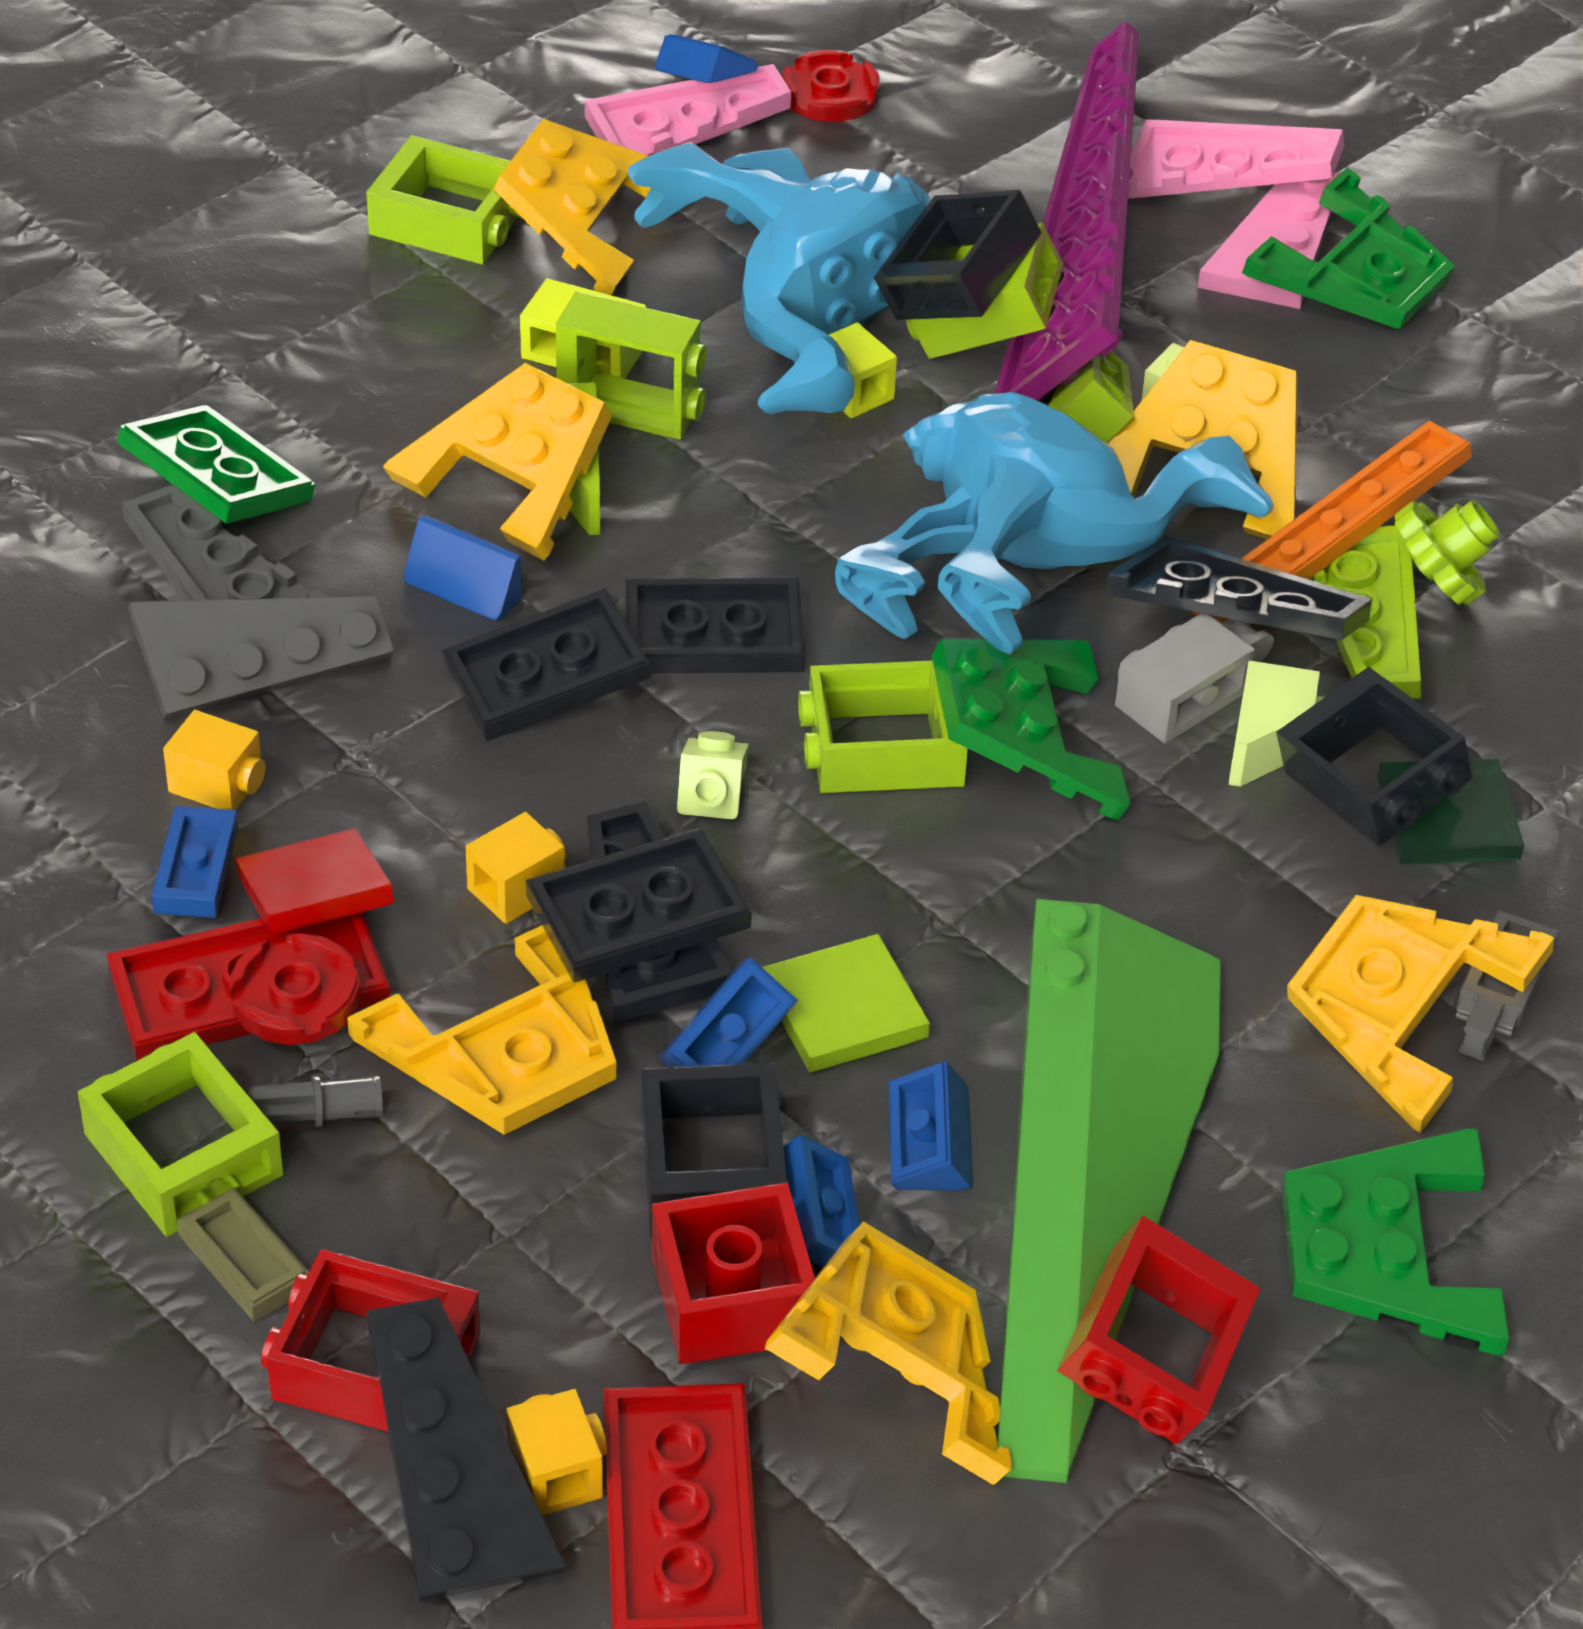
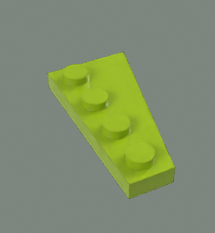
M1396 525L1380 526L1309 580L1372 599L1369 621L1345 639L1335 640L1351 678L1367 667H1370L1412 699L1421 698V675L1412 556L1405 545L1406 539Z

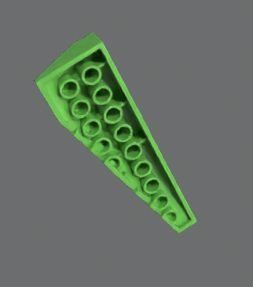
M1036 899L1029 961L1000 1396V1421L997 1449L1001 1446L1009 1448L1012 1465L1011 1470L1004 1477L1067 1483L1092 1414L1093 1403L1096 1397L1084 1392L1076 1382L1059 1373L1057 1369L1113 1247L1142 1215L1160 1225L1169 1200L1170 1189L1177 1170L1179 1171L1183 1161L1187 1142L1194 1123L1197 1122L1204 1102L1205 1092L1210 1079L1212 1080L1219 1058L1221 959L1100 904ZM1130 1284L1107 1335L1115 1341L1120 1328L1124 1325L1130 1308L1131 1298L1135 1286Z

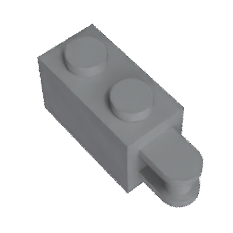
M1201 613L1183 625L1179 624L1172 627L1165 636L1142 650L1131 652L1120 662L1115 706L1166 744L1241 697L1244 692L1249 660L1261 662L1269 654L1274 638L1265 630L1256 632L1250 627V622L1227 619L1219 623L1210 615Z

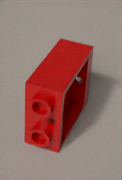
M1142 1215L1113 1247L1057 1371L1076 1382L1087 1394L1107 1401L1139 1421L1141 1426L1147 1431L1163 1436L1177 1445L1208 1415L1261 1288ZM1130 1284L1212 1334L1190 1386L1107 1336Z
M320 1249L309 1273H300L293 1284L288 1304L289 1313L282 1327H273L264 1343L261 1365L262 1368L268 1369L271 1400L388 1432L378 1378L310 1360L334 1309L367 1318L368 1310L439 1297L469 1360L481 1334L479 1291Z

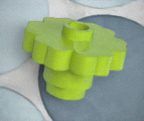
M1471 500L1464 506L1456 504L1439 517L1423 502L1417 504L1415 501H1412L1394 515L1395 525L1406 539L1405 545L1411 552L1413 561L1429 580H1435L1439 588L1448 597H1451L1458 605L1464 603L1468 606L1486 592L1485 581L1474 567L1475 562L1493 550L1492 542L1499 538L1501 534L1493 519L1479 503Z

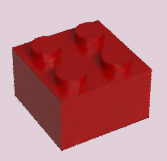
M788 1182L652 1204L651 1255L679 1365L767 1351L765 1349L766 1341L815 1279Z

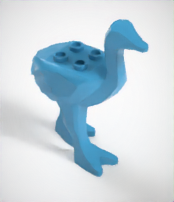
M691 142L663 150L631 165L627 173L632 182L638 186L651 188L646 199L635 211L634 219L641 227L646 228L658 224L683 207L703 197H709L729 205L725 216L731 222L739 225L750 221L760 231L746 258L741 299L745 324L752 339L793 360L795 364L777 383L761 393L758 399L759 408L770 415L783 411H818L825 413L844 411L854 395V378L851 364L837 341L829 336V334L857 322L862 326L889 308L874 280V276L931 201L930 196L911 177H904L898 172L892 178L890 175L873 170L847 168L836 173L821 175L811 181L805 172L801 160L789 148L736 155L721 164Z
M1015 392L984 394L969 402L951 405L939 413L930 415L920 420L903 434L907 445L911 448L915 464L921 466L925 479L942 482L946 501L941 504L921 508L897 531L876 543L860 545L840 557L835 570V581L838 591L842 596L897 637L906 639L918 631L905 595L915 596L923 590L925 584L921 574L910 564L929 555L958 554L940 572L938 578L939 591L965 621L997 650L1010 655L1022 646V636L1014 619L1012 609L1020 610L1030 602L1031 594L1019 580L998 563V559L1023 568L1055 569L1064 566H1083L1116 561L1141 553L1156 543L1178 511L1189 503L1198 507H1223L1238 510L1262 518L1272 511L1273 502L1270 496L1257 484L1247 465L1242 448L1230 436L1210 437L1181 451L1161 470L1145 494L1135 499L1130 493L1123 467L1115 450L1071 417L1039 401Z

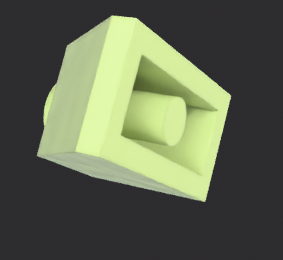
M1249 660L1228 785L1241 787L1284 766L1276 732L1325 698L1317 696L1320 671Z

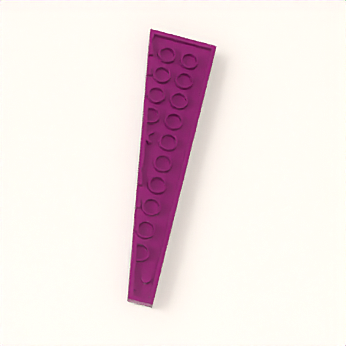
M1126 20L1091 50L1043 219V224L1064 264L1047 327L1040 331L1010 338L994 394L1015 392L1042 402L1046 394L1058 384L1066 386L1071 383L1081 372L1083 366L1095 356L1104 357L1117 346L1122 337V331L1118 329L1128 187L1134 170L1130 167L1140 35Z

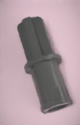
M319 1074L311 1075V1082L253 1086L249 1088L247 1094L271 1123L313 1120L315 1127H322L323 1121L382 1117V1088L379 1075L351 1079L320 1080Z

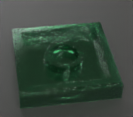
M1498 758L1469 759L1472 780L1466 783L1458 793L1447 797L1419 817L1411 827L1393 836L1400 864L1521 860L1524 842ZM1420 761L1380 762L1377 775L1380 790Z

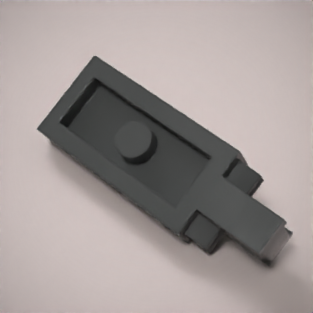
M1498 910L1493 920V923L1499 924L1498 931L1529 937L1531 930L1546 933L1554 937V951L1559 930ZM1551 955L1524 992L1473 966L1471 967L1460 990L1455 1016L1467 1021L1463 1031L1465 1032L1464 1039L1459 1049L1460 1054L1484 1062L1496 1032L1511 1036L1515 1027L1519 1028Z

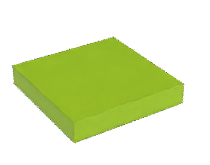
M879 934L762 967L798 1000L781 1022L809 1073L929 1037L930 1023Z

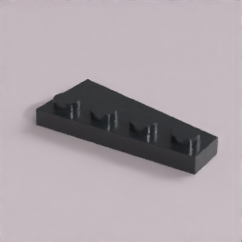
M1165 536L1108 573L1106 595L1312 634L1323 640H1343L1368 622L1372 599L1168 536Z

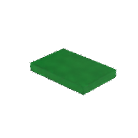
M208 405L120 426L117 441L120 446L226 524L307 503L313 499L315 483Z

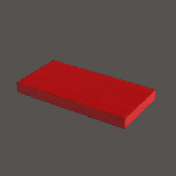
M363 913L277 935H271L264 921L260 918L107 953L110 975L136 1061L150 1055L157 1048L172 1044L193 1032L199 1036L205 1045L252 1034L243 1028L233 1013L229 978L237 960L251 947L269 939V945L286 941L285 935L305 933L326 937L348 951L359 973L361 1000L357 1009L372 1006L389 998L390 986Z
M745 1383L603 1388L604 1429L607 1444L606 1481L612 1629H762Z

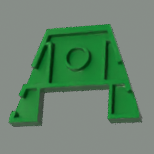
M1346 168L1324 188L1319 204L1357 227L1319 262L1311 260L1270 236L1247 257L1242 273L1261 282L1400 329L1449 282L1455 265L1412 225L1407 226L1404 230L1387 214L1390 205L1378 194L1372 196L1371 199L1358 187L1361 178L1354 171Z
M941 639L931 657L948 738L1017 773L1025 765L1049 777L1051 790L1070 799L1078 791L1102 803L1098 813L1119 821L1130 806L1121 766L1065 751L1049 686L1050 684L1084 694L1089 693L1098 680L1090 643L1084 640L1022 639V646L1008 655L997 650L985 639Z
M1467 1128L1285 1172L1281 1191L1292 1296L1378 1321L1380 1313L1417 1323L1419 1333L1444 1340L1448 1332L1479 1341V1351L1493 1355H1505L1509 1334L1502 1288L1440 1287L1429 1284L1417 1190L1481 1191L1485 1174L1478 1129Z

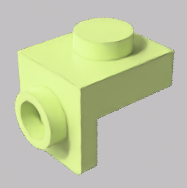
M717 731L701 732L698 738H688L681 754L677 811L684 815L735 819L739 813L741 781L747 768L749 744L735 742L734 735Z

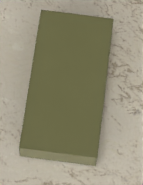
M235 1188L228 1190L176 1220L180 1238L253 1322L288 1303L297 1276L300 1273H309Z

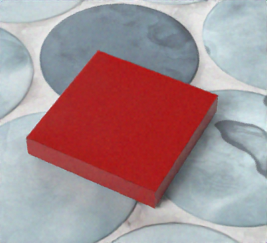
M356 828L235 858L238 878L271 935L358 914L394 903L391 882Z

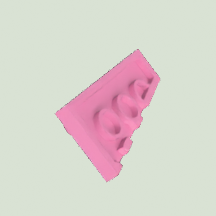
M774 64L760 66L755 72L714 83L688 80L585 100V118L597 138L651 156L679 145L691 142L693 144L701 143L790 109L791 90Z
M1146 119L1131 152L1130 167L1134 170V173L1129 181L1128 199L1331 179L1345 146L1343 129Z
M1334 172L1331 179L1275 184L1199 272L1197 288L1300 309L1304 296L1244 275L1242 270L1247 257L1270 236L1316 262L1333 213L1331 210L1320 205L1319 201L1324 188L1340 173Z

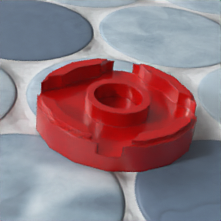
M820 50L805 53L795 59L794 66L789 68L787 65L782 71V78L791 90L790 109L802 117L823 122H842L857 119L870 112L879 100L880 75L874 66L866 60H863V65L853 61V55L844 51Z
M305 933L285 935L286 941L276 942L272 945H269V939L251 947L237 960L229 978L233 1013L245 1030L264 1041L279 1044L313 1043L337 1033L348 1023L347 1017L355 1014L361 1000L359 973L354 966L353 958L344 947L326 937Z

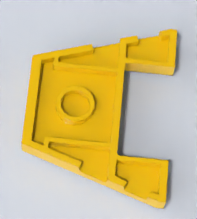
M542 119L500 174L494 190L539 235L545 231L550 234L565 249L562 258L574 270L582 266L596 280L593 288L597 292L613 295L627 275L634 259L591 234L590 230L623 185L643 197H647L651 188L635 185L629 178L627 170L634 163L649 156Z
M1190 340L1133 411L1134 417L1108 443L1115 450L1121 462L1131 495L1135 497L1154 446L1180 453L1207 438L1230 436L1242 448L1250 471L1254 476L1260 477L1258 485L1270 496L1273 502L1272 511L1265 517L1258 518L1247 513L1243 524L1244 533L1269 539L1295 519L1297 372L1289 368Z
M524 363L393 456L384 464L383 468L391 480L426 498L462 456H466L532 490L500 527V530L509 543L544 561L554 546L551 534L558 519L565 520L573 504L569 495L579 474L587 473L612 418V414L605 402Z
M1355 895L1288 983V1000L1412 1129L1422 1133L1452 1092L1453 1077L1401 1050V1047L1464 963L1524 992L1552 954L1554 937L1532 930L1529 937L1498 931V923L1475 919L1471 925L1436 918V911Z
M542 925L515 938V956L540 985L434 1036L429 1032L399 994H395L347 1017L348 1034L353 1041L503 1135L616 1080V1059L597 1003L592 1000L586 979L573 983Z
M863 1221L846 1238L768 1338L765 1349L815 1379L820 1380L835 1365L840 1336H842L854 1349L869 1352L900 1371L909 1382L925 1386L948 1400L949 1406L942 1455L995 1485L1011 1470L1012 1461L1009 1448L1001 1446L997 1449L998 1442L994 1426L1000 1421V1404L998 1397L986 1389L982 1369L991 1361L976 1290Z

